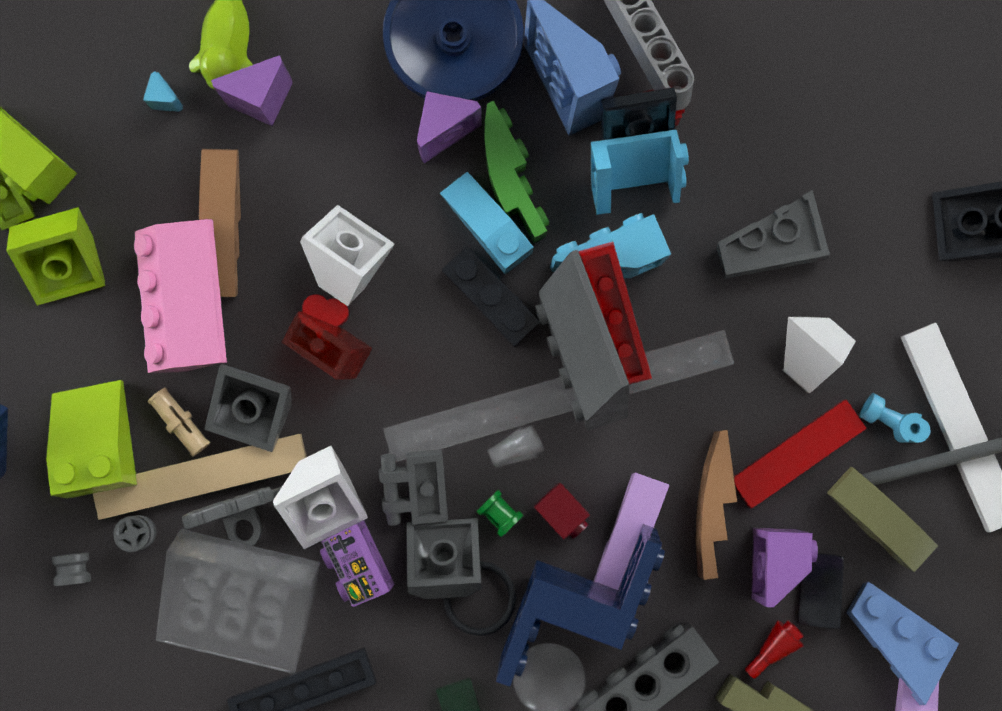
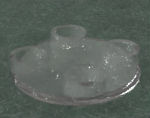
M544 643L530 648L526 654L528 659L522 676L514 675L513 683L518 698L531 711H569L577 704L585 688V672L581 661L570 649L559 644Z

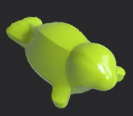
M242 0L214 1L202 25L200 51L189 63L190 71L193 73L201 72L208 86L212 89L215 88L211 80L253 65L247 57L249 20Z

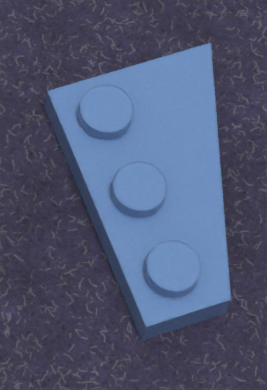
M870 582L863 583L846 613L874 648H878L891 665L890 669L894 674L905 682L912 691L911 695L919 705H926L959 643Z

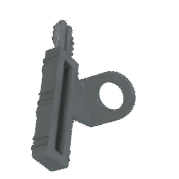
M270 487L260 488L232 499L193 510L182 516L184 528L188 530L222 518L230 541L240 548L251 547L262 536V524L256 507L273 501L282 487L272 490ZM240 520H248L253 525L254 533L249 540L239 538L236 533V525Z

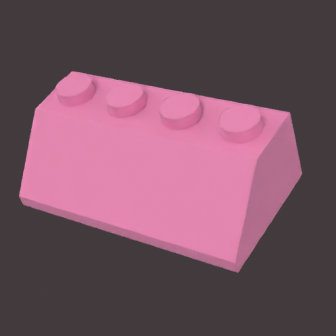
M204 219L155 224L135 231L134 250L137 254L139 273L137 283L141 295V322L144 326L145 337L144 357L147 361L148 373L185 372L227 363L213 220Z

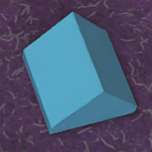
M154 71L151 73L143 101L152 110L181 111L183 105L159 72Z

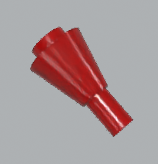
M777 620L760 649V654L745 668L746 672L753 679H756L770 664H774L804 647L800 641L804 636L802 632L789 620L784 624Z

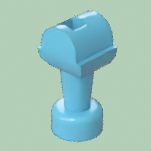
M872 393L866 399L859 414L860 418L869 423H873L878 419L892 428L894 438L899 443L923 442L929 437L931 432L928 422L921 418V414H901L885 407V399L875 393Z

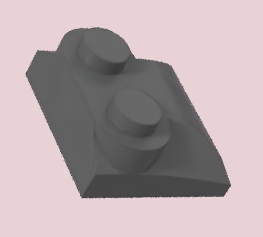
M478 518L455 519L412 525V522H407V586L409 594L422 599L467 597L482 589Z

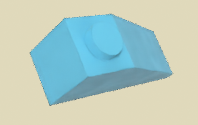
M468 172L440 192V195L505 275L532 254V244L512 219Z

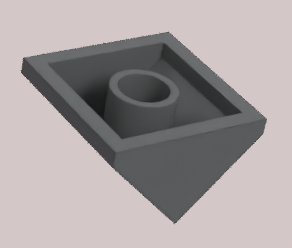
M221 364L204 430L273 452L292 407L291 387Z

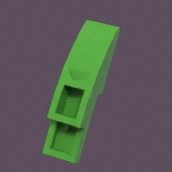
M492 101L487 104L485 116V154L491 186L500 208L509 217L518 213L533 243L546 237V226L550 224L541 206L535 208L529 198L533 191L525 176L518 177L517 175L526 170L527 162L525 159L529 157V154L520 138L514 140L509 130L513 125L504 108L498 110L495 102Z

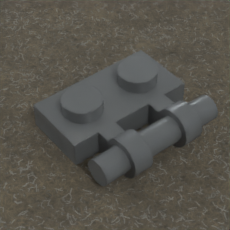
M442 449L406 453V467L396 466L394 454L387 453L381 455L382 467L378 470L379 481L383 483L384 498H382L381 504L382 511L386 513L388 525L400 524V513L411 512L412 525L448 521ZM408 482L410 496H399L398 483Z

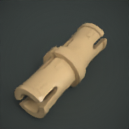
M166 387L155 393L147 401L167 424L166 430L178 437L192 457L200 453L211 443L192 422L191 418L193 416L189 411L184 412Z

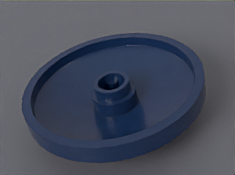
M391 0L384 17L383 42L390 66L395 75L409 90L424 99L426 92H432L473 101L481 100L494 93L509 79L518 64L522 52L524 27L516 0Z

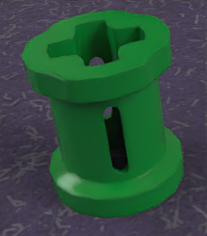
M497 490L476 512L479 515L484 514L498 529L497 534L502 537L520 520L523 514L520 511L515 512L501 497L502 493Z

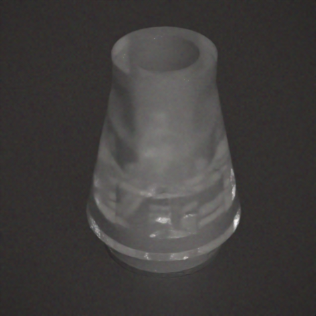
M532 425L526 428L521 426L497 445L488 449L490 458L496 468L535 459L538 453L544 451L542 442Z

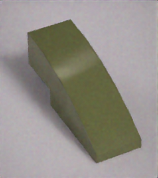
M850 467L827 492L870 538L876 540L899 564L913 572L938 547L904 511L853 467Z
M732 674L728 675L715 696L720 704L732 711H814L769 681L766 682L761 692H758Z

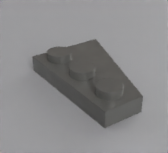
M813 190L802 195L800 199L793 203L780 207L764 219L753 222L722 239L716 246L724 279L826 260L830 256Z

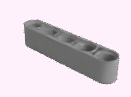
M604 0L652 88L660 90L671 88V86L682 87L683 89L680 90L675 89L677 95L676 111L687 107L691 102L694 75L651 0ZM646 30L649 33H642L640 31ZM655 58H664L666 60L658 61Z

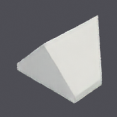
M788 317L784 369L782 371L807 393H811L843 365L856 341L830 318Z

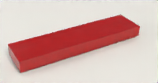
M614 242L579 251L629 385L652 379Z
M844 399L735 474V489L748 508L752 509L867 428L847 399Z

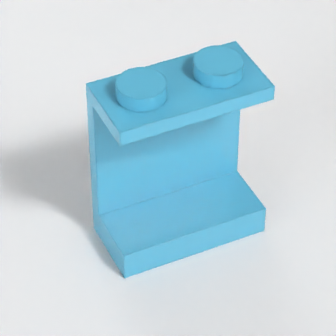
M677 130L591 142V190L597 215L611 213V190L668 182L673 203L680 202L681 188L686 187L687 183L683 165H688L689 156L686 143L680 144Z

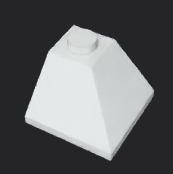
M339 205L311 228L300 241L318 286L347 306L365 289L395 245V243Z
M332 446L298 461L273 500L275 508L303 549L368 518L346 469Z

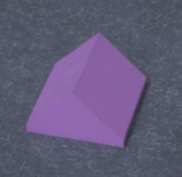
M280 55L211 80L213 87L228 107L270 126H273L293 83Z
M426 92L417 137L420 158L424 163L482 126L481 106L479 103L473 100Z

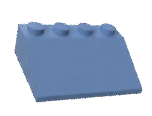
M527 0L524 46L570 136L601 121V99L614 96L619 81L618 76L621 75V69L615 56L612 53L607 55L600 42L544 0Z

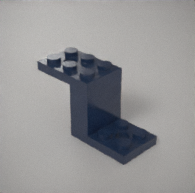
M645 524L642 525L618 590L537 560L502 651L496 682L510 687L514 675L522 676L528 659L526 654L529 644L526 643L527 641L534 643L541 624L539 620L622 650L625 639L632 640L638 625V619L635 618L638 605L645 606L650 595L652 586L648 584L652 570H659L664 558L665 550L661 549L662 542L660 541L657 529Z

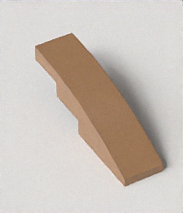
M202 149L199 220H213L220 297H236L238 294L237 259L240 256L238 222L241 220L239 150Z
M727 430L715 431L703 466L697 501L695 537L698 577L703 580L718 578L713 542L728 540L723 504L737 502Z

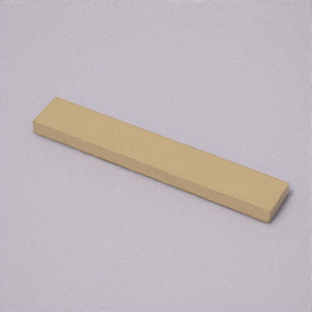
M302 434L278 439L273 452L255 446H247L136 474L137 485L93 493L98 520L291 473L298 461L307 457Z

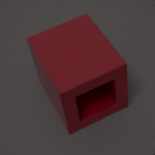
M560 482L533 506L563 539L568 535L572 539L576 538L589 525L585 520L590 514Z

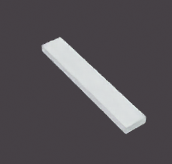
M937 323L901 336V340L950 451L988 441ZM995 455L956 464L985 531L993 532L1002 528V470Z

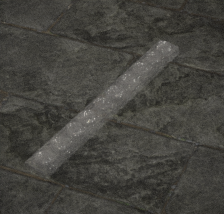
M718 331L646 352L652 379L630 384L629 394L733 365L734 360L725 331ZM559 377L386 427L383 430L389 452L395 455V461L398 462L406 459V453L439 450L571 412L570 402L574 401L575 398L571 388L564 389Z

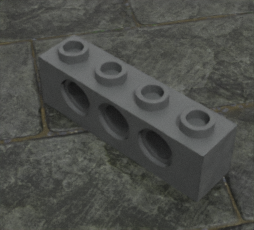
M688 622L683 626L678 623L663 634L665 640L655 648L649 645L642 649L634 657L636 662L626 670L620 667L606 678L608 684L597 692L595 689H591L582 695L577 701L579 706L574 710L607 711L606 703L612 697H621L625 702L621 711H657L717 665L719 661L693 626ZM672 652L680 653V665L672 670L666 669L664 667L665 657ZM644 674L652 676L653 684L647 691L635 689V681L639 676Z

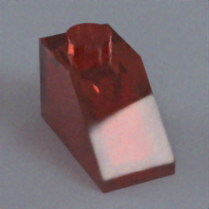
M300 311L297 312L282 340L283 344L336 380L356 379L372 350L370 346L348 331Z

